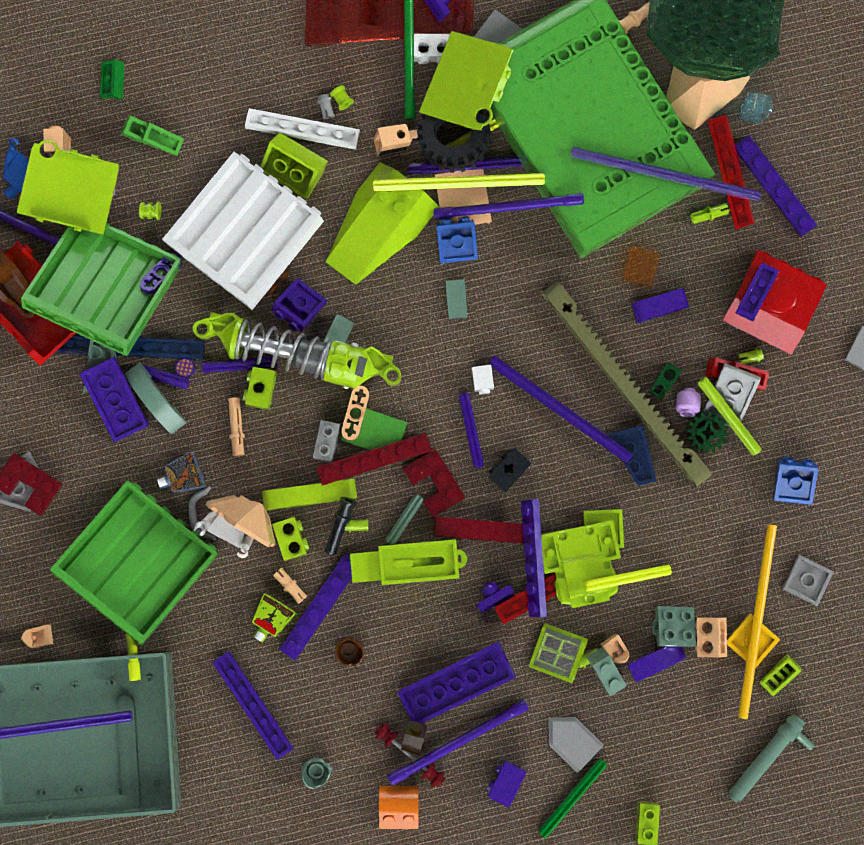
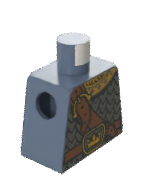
M189 452L166 465L167 475L157 478L160 489L171 486L174 493L206 487L194 452Z

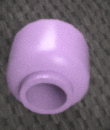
M685 388L677 393L675 408L682 417H694L695 414L700 412L701 395L695 389Z

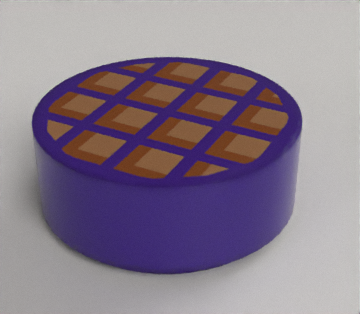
M183 358L176 363L175 370L179 376L188 378L194 374L195 365L190 359Z

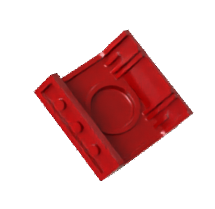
M756 250L741 286L730 307L727 308L722 321L792 355L810 323L827 284L816 276L812 277L806 274L800 268L788 265L784 260L775 259L765 251ZM761 263H764L779 270V273L752 322L736 314V311Z

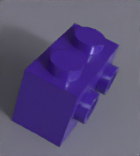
M504 760L503 763L500 762L495 771L497 776L494 781L491 780L486 791H488L487 795L489 798L509 808L527 772L519 766Z

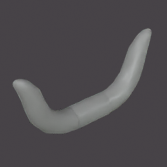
M210 486L196 492L190 498L188 511L192 530H194L197 523L196 503L198 499L207 495L211 489ZM197 528L195 531L200 534L202 529ZM207 531L202 536L216 540L215 536Z

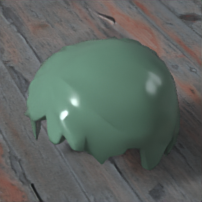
M311 758L301 767V779L305 786L315 789L326 784L333 768L321 758Z

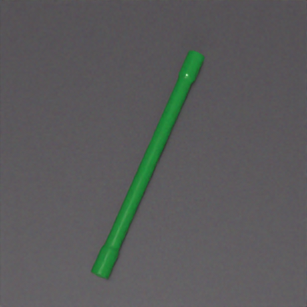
M404 0V119H415L413 0Z

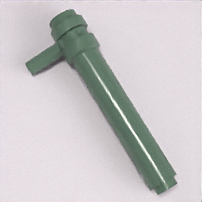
M793 713L791 717L788 716L785 719L786 723L777 729L776 735L729 790L728 796L734 802L742 801L790 742L792 743L797 739L809 750L814 748L815 744L801 733L805 722Z

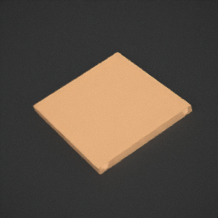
M484 170L437 173L435 177L483 176ZM486 187L437 189L440 208L489 204ZM490 213L466 215L474 220L475 225L492 222ZM463 216L452 217V218H450V219H451V222H452V221H459L458 218H459V217H463Z

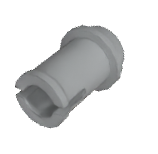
M329 94L318 96L317 103L320 104L323 120L335 117L330 102L332 98L329 97Z

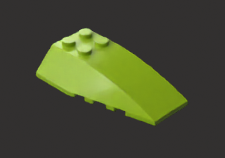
M379 162L356 192L326 260L328 265L355 285L376 270L382 263H385L396 252H399L410 241H413L434 216V208H440L422 189L374 191V180L407 179L394 168Z

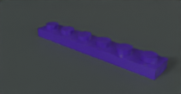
M748 135L737 143L735 147L738 156L797 234L802 237L817 226L815 221L752 138Z
M539 499L522 500L523 549L525 553L529 617H547Z
M344 554L279 650L293 660L297 659L352 579L349 555Z
M230 651L212 662L275 758L278 760L293 750L294 747Z

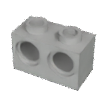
M321 420L313 453L314 460L328 463L333 462L341 429L340 424Z

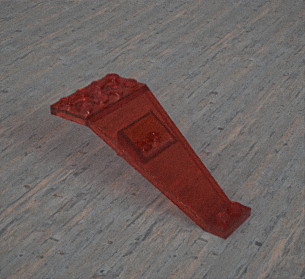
M307 0L305 45L312 47L347 42L404 39V0H380L379 3H377L378 0ZM413 0L414 34H450L451 31L461 34L473 33L474 0H450L447 5L450 13L440 23L424 0Z

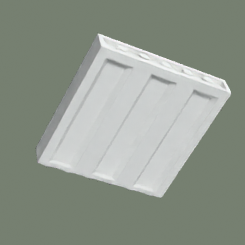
M233 152L162 240L253 310L324 221L320 216L322 213L314 206L312 208L306 205L307 202L302 197L297 196L296 198L293 196V192L287 186L283 185L281 187L277 184L278 180L270 174L266 176L263 173L264 170L257 164L251 165L249 163L250 160L241 153L239 156Z

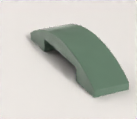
M141 362L125 373L139 398L170 434L175 433L187 423L179 411L172 407L151 380V375Z

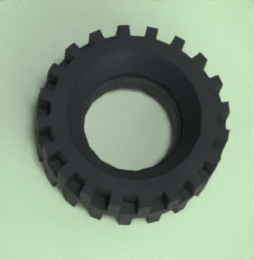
M483 109L478 111L476 115V120L479 123H484L488 120L487 115L483 113ZM422 114L423 121L418 123L419 130L417 135L423 155L426 160L429 159L433 167L438 165L441 171L449 168L450 173H454L456 168H460L461 172H464L466 166L470 165L471 168L476 167L475 161L479 160L482 162L484 160L483 154H488L489 144L492 141L489 124L483 126L482 130L471 129L472 134L464 144L457 147H448L441 144L437 138L439 127L447 121Z

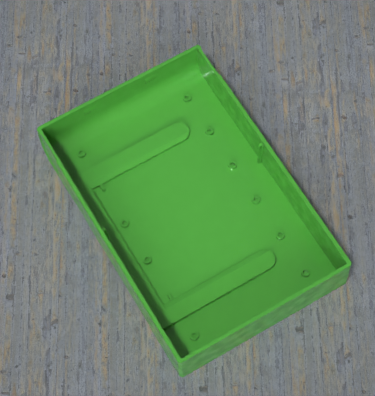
M572 0L497 43L511 48L513 52L508 62L511 75L503 89L502 98L499 99V102L493 100L490 108L493 112V118L498 123L499 128L515 154L519 157L527 173H543L545 175V184L535 185L543 198L583 193L584 205L549 207L580 258L586 257L701 188L698 185L693 187V184H689V186L688 183L687 185L686 183L681 184V181L676 183L672 179L670 181L669 179L667 181V178L666 180L665 178L662 179V177L660 179V176L655 178L651 174L646 176V173L643 175L644 172L639 174V171L634 173V170L632 172V170L627 171L625 168L622 170L619 167L618 169V166L613 168V165L612 167L611 165L606 166V163L605 165L604 163L601 165L599 162L597 164V161L592 163V160L591 162L590 160L587 161V159L585 161V158L584 160L583 158L580 160L578 157L573 158V156L571 158L573 146L577 147V149L579 147V149H586V151L598 152V154L599 152L603 153V155L607 154L610 157L612 155V157H619V159H628L631 162L633 160L638 163H645V165L650 164L652 167L654 165L657 168H664V170L666 168V170L671 169V171H678V173L683 172L685 175L687 173L692 174V176H699V178L704 177V179L713 178L714 171L692 136L685 129L606 0Z

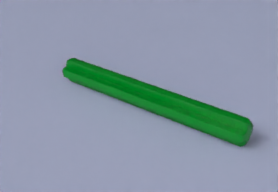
M599 758L542 825L538 833L543 838H547L603 772L607 767L606 762Z

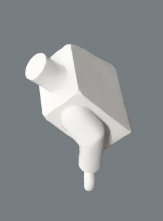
M212 511L202 521L196 523L194 531L197 528H201L200 536H203L207 529L208 532L241 548V551L245 554L238 552V557L245 558L248 556V550L254 538L224 520L223 516H219L216 512Z

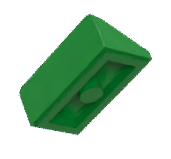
M116 59L101 62L100 99H123L124 62Z

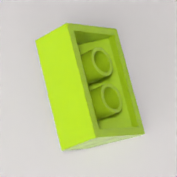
M279 133L270 141L260 167L264 170L263 173L266 176L272 175L278 180V183L287 186L291 191L307 200L322 177L328 161L284 134Z

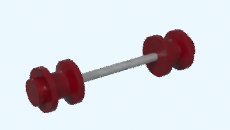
M381 723L374 732L377 734L375 739L381 738L384 740V747L386 748L393 743L401 750L402 746L394 740L399 733L397 731L392 733L388 729V723L385 726ZM401 750L413 761L417 760L411 753ZM434 763L428 768L426 766L422 769L425 772L421 776V779L427 778L431 781L430 786L432 788L434 786L439 787L445 780L443 777L445 772H437L434 769Z

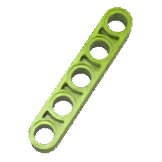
M355 479L339 480L321 486V483L262 491L263 506L267 511L340 501L341 497L357 498Z

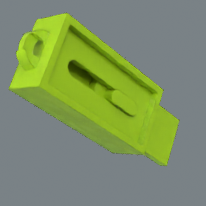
M456 539L378 546L379 551L350 554L352 583L381 580L382 585L459 579V569L467 563V555L464 551L457 549ZM458 555L461 556V563L458 562Z

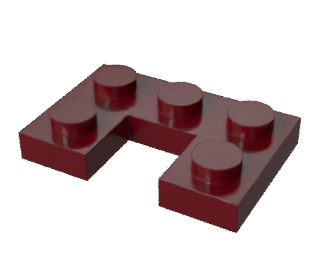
M436 449L403 468L412 485L430 476L438 489V493L423 501L432 518L465 499L464 494Z
M16 453L12 454L0 472V491L8 496L12 494L20 480L35 489L24 506L39 516H43L63 485Z

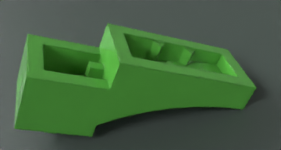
M131 115L127 117L120 133L129 139L149 145L175 157L178 155L184 140L182 137L154 124L141 121Z

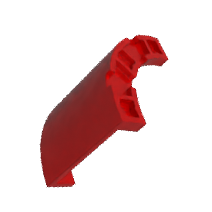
M17 241L5 254L16 265L30 285L42 265L31 255L34 252L27 244L22 246ZM0 298V323L17 339V342L27 354L40 366L75 334V332L39 315L34 316L32 319L25 318L14 306Z

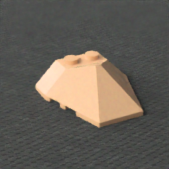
M686 38L676 54L666 98L680 118V121L695 131L733 98L737 97L750 79V76L737 61L708 43Z
M231 495L207 501L205 504L216 514L223 516L224 520L265 546L274 547L276 544L270 517L263 504L250 501L242 495L240 497Z

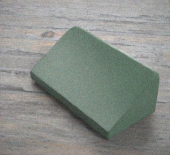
M336 314L323 342L328 343L330 340L346 343L355 323Z

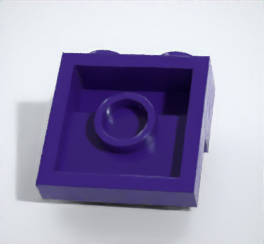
M297 278L274 302L272 310L276 318L280 320L285 319L293 331L299 330L302 333L313 321L316 314L325 306L327 300Z

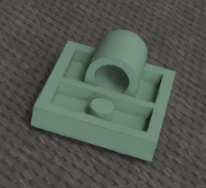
M655 607L656 618L652 623V632L654 636H657V646H696L694 607Z

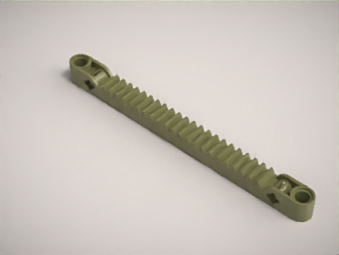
M556 281L542 292L544 299L695 487H698L711 477L710 470L692 449H683L684 441L677 442L679 435L673 436L674 429H667L669 423H662L664 416L657 417L660 411L653 412L655 405H648L650 399H643L645 393H638L640 386L633 387L636 381L629 382L631 375L625 376L626 369H619L621 363H614L616 356L610 358L612 351H605L607 345H600L602 339H595L597 333H590L592 326L586 328L588 321H581L583 315L577 316L575 314L577 305L563 286ZM564 306H565V307H568V306L571 307L570 310H569V312H568V311L563 312ZM689 455V456H690V458L688 459L689 462H685V463H684V462H683L684 456Z

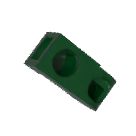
M666 362L650 388L649 393L662 400L682 371Z

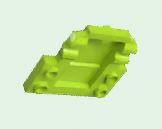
M613 520L541 535L544 574L555 572L556 580L554 586L557 599L561 604L571 605V608L610 601V596L617 593L618 586L593 591H586L584 586L585 581L616 575L610 560L620 559L621 556Z

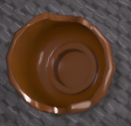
M345 637L338 641L334 653L336 659L341 664L355 667L363 660L365 651L363 644L358 639Z

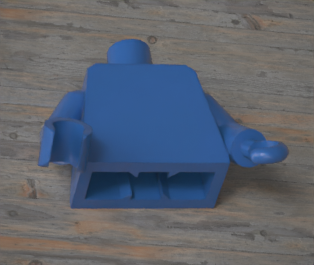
M16 138L9 140L10 147L6 154L3 169V178L10 184L3 193L11 200L18 192H22L29 159L23 154L17 153L16 146L12 142L14 141L16 144H19Z

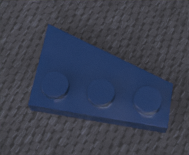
M643 425L606 434L633 454L629 462H622L638 486L657 482Z

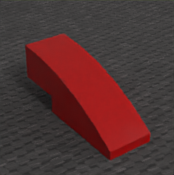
M717 357L709 358L705 377L717 380L724 363L761 377L757 389L766 390L769 377L768 371Z

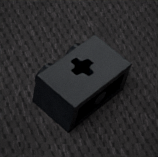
M515 448L512 451L508 449L501 457L503 461L498 466L495 463L488 471L491 474L488 478L504 493L532 464ZM506 465L508 467L509 465H511L513 467L511 469L513 473H504L505 467L503 466Z

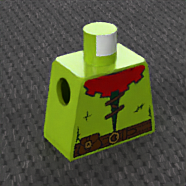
M264 593L252 621L253 624L259 627L253 637L261 642H264L268 634L276 637L297 612Z

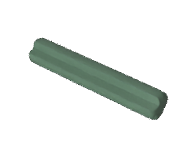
M418 494L413 496L386 537L385 541L387 543L395 545L424 499Z

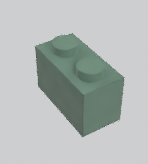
M603 647L586 657L602 686L610 696L627 686L610 655Z

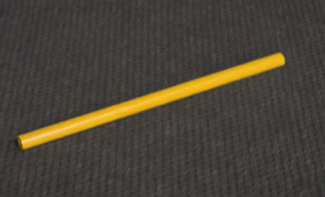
M767 524L738 718L748 719L777 530L775 525Z

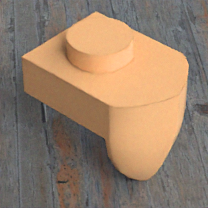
M51 625L28 629L22 634L21 640L29 648L52 645Z
M613 634L600 644L610 655L614 663L621 664L627 662L629 651L618 634Z

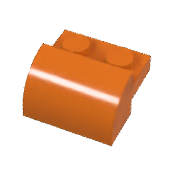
M380 786L379 829H418L419 786Z

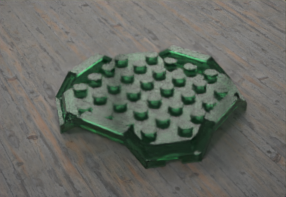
M650 0L646 22V36L673 66L688 76L724 82L747 77L776 59L780 54L778 44L785 0Z

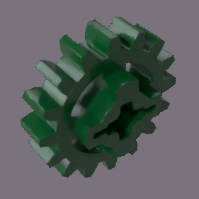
M702 412L701 418L694 416L696 422H690L689 424L692 426V429H687V432L692 433L688 440H694L691 445L695 446L697 444V451L704 448L705 453L708 452V449L715 453V447L722 449L721 442L727 443L724 436H729V433L725 432L729 428L728 425L723 426L725 419L718 420L719 414L712 417L711 412L708 413V416H705ZM706 420V424L703 427L696 428L701 421ZM713 421L718 423L721 430H717L714 428V426L712 425ZM710 423V430L714 434H710L708 441H706L707 437L702 432L707 429ZM695 435H700L704 443H700ZM720 437L715 444L710 445L712 439Z

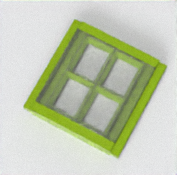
M544 623L529 667L573 683L588 639Z

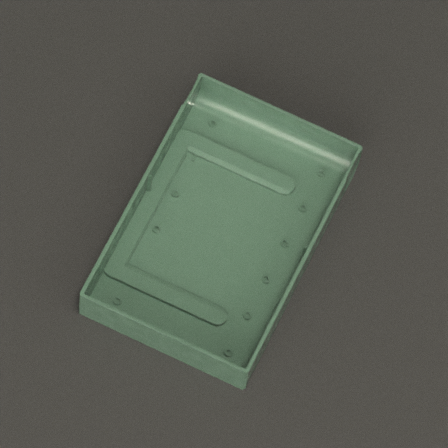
M171 652L0 665V728L123 711H132L133 716L130 722L0 739V827L174 813L182 806ZM138 658L141 680L129 681L128 659Z

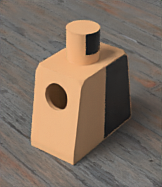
M406 124L378 128L373 138L377 156L407 150L411 142L419 140L418 130L408 131Z

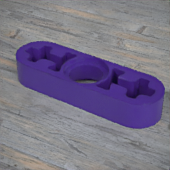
M169 252L181 258V262L179 264L180 269L182 267V256L178 252ZM163 257L142 278L140 282L142 292L154 295L166 275L159 277L156 275V272L162 269L168 274L174 262L170 264L169 268L167 265L170 263V260ZM153 281V287L149 286L146 288V283L150 284Z

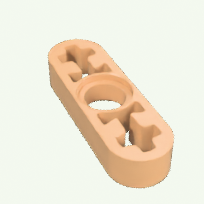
M358 386L353 389L342 427V435L349 441L357 439L369 400V391L364 386ZM360 390H363V393L366 395L360 401V404H364L363 407L358 404H352L353 401L357 403L358 396L355 393L360 392ZM353 408L361 410V416L357 419L350 416V411ZM348 419L352 422H359L358 426L354 424L353 430L356 431V434H352L351 437H348V433L345 432L351 426V423H347Z

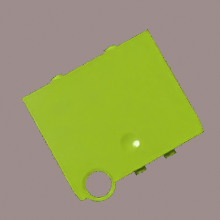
M451 31L419 113L470 129L482 130L483 126L488 125L492 120L493 112L490 108L493 100L499 102V99L502 98L507 79L510 78L511 69L508 66V62L513 50L504 45ZM481 109H487L490 113L489 119L484 123H479L476 120V115Z
M43 140L39 144L34 143L30 153L17 213L35 217V221L43 222L47 220L74 227L73 230L81 232L83 229L104 235L119 172V164L98 159L99 156L91 154V157L78 154V151L70 149V151L58 149L57 145L50 140ZM47 142L55 147V153L50 158H45L40 153L41 145Z

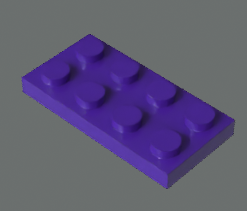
M115 357L79 373L114 442L149 426Z

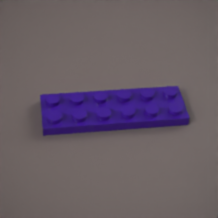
M498 641L397 692L411 721L424 723L516 678V675Z

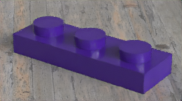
M761 263L736 314L752 322L754 321L779 270Z

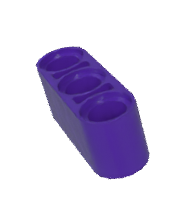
M684 288L635 302L631 306L636 322L640 323L689 307Z

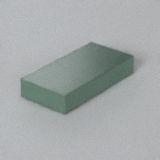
M465 279L446 281L448 318H468Z

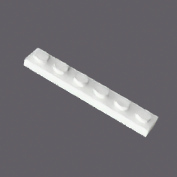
M250 108L245 122V129L277 135L282 133L287 137L355 150L360 134L359 129Z

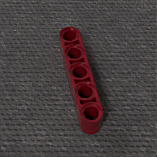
M435 517L433 536L524 544L523 524Z

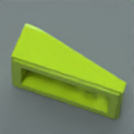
M787 654L759 683L774 696L802 671L801 667ZM787 663L793 668L792 671L785 666ZM781 668L788 674L786 677L779 671ZM775 674L782 680L781 682L774 677ZM769 679L776 685L775 688L767 682Z

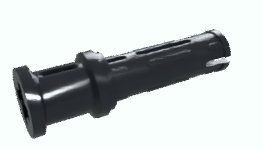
M349 497L340 498L341 504L338 511L335 512V524L325 548V552L328 554H337L345 527L351 521V513L353 507H356L357 502Z

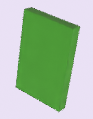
M353 408L350 416L354 419L359 418L361 410ZM366 408L357 439L349 441L342 435L341 441L372 450L401 441L408 423ZM348 419L347 423H351V426L345 432L348 433V437H351L352 434H356V431L353 430L354 424L358 426L359 422H352Z

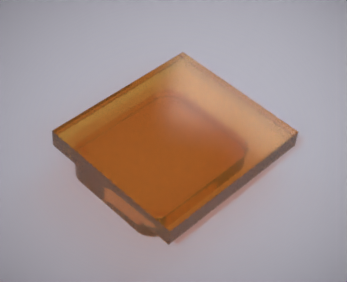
M631 246L622 279L642 286L652 287L660 254Z

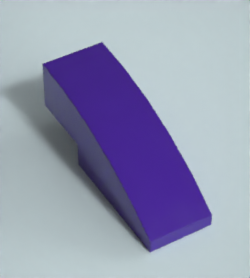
M663 646L627 663V667L634 682L637 683L687 657L682 647Z

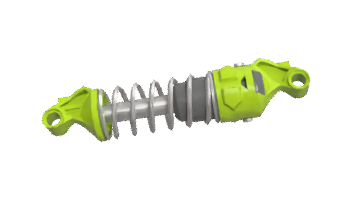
M211 312L209 318L199 320L193 325L194 334L201 340L219 336L231 359L238 360L243 353L242 360L245 361L248 350L251 349L259 351L258 365L261 363L263 353L273 355L271 368H274L277 356L287 358L286 372L289 371L291 361L293 360L294 367L300 369V375L303 372L313 374L315 379L321 376L322 381L342 385L344 389H349V387L355 389L375 375H380L390 386L398 385L401 381V372L392 363L394 356L382 354L372 346L364 348L360 347L357 343L347 344L335 340H330L327 343L320 341L319 337L307 340L304 333H301L293 344L290 330H286L278 341L279 335L276 326L271 327L264 337V327L262 323H258L250 334L248 320L240 318L235 313L221 315ZM201 326H207L205 334L198 333V329ZM260 326L261 336L254 335ZM273 330L275 331V340L269 338ZM289 333V343L283 342ZM390 372H396L398 378L390 381L387 375Z

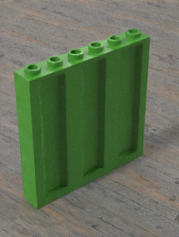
M106 223L104 235L83 229L79 232L73 230L74 227L68 226L21 297L22 308L128 356L178 274L181 258L173 253L161 250L156 245H150L141 238H135L123 230L111 227L108 223ZM163 257L170 260V263L167 265L169 268L170 264L174 262L168 274L162 269L156 272L157 276L163 277L166 275L154 295L142 292L140 288L142 278ZM153 281L150 284L146 283V288L149 286L153 287Z
M127 480L52 566L50 571L142 646L214 561L218 553L214 545L210 542L206 544L201 540L202 536L194 530L192 532L186 528L187 524L180 518L176 520L172 517V512L165 506L161 508L157 505V500L150 494L146 496L141 492L142 488L137 483L132 482L131 484Z

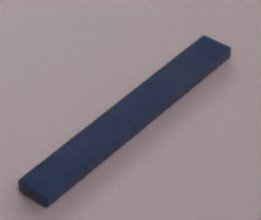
M74 334L55 353L88 355L90 339ZM139 337L128 356L204 360L205 340ZM116 352V356H125L121 353Z

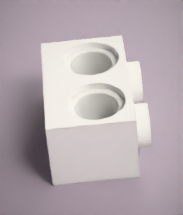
M414 34V62L419 64L437 62L438 64L442 53L438 52L437 49L446 46L450 34ZM427 47L428 51L421 53L419 48Z

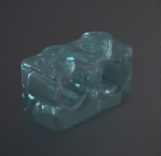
M749 91L742 101L739 120L761 124L772 112L773 102H770L771 95Z

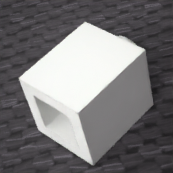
M491 365L472 367L474 391L479 392V395L489 394L490 390H494Z

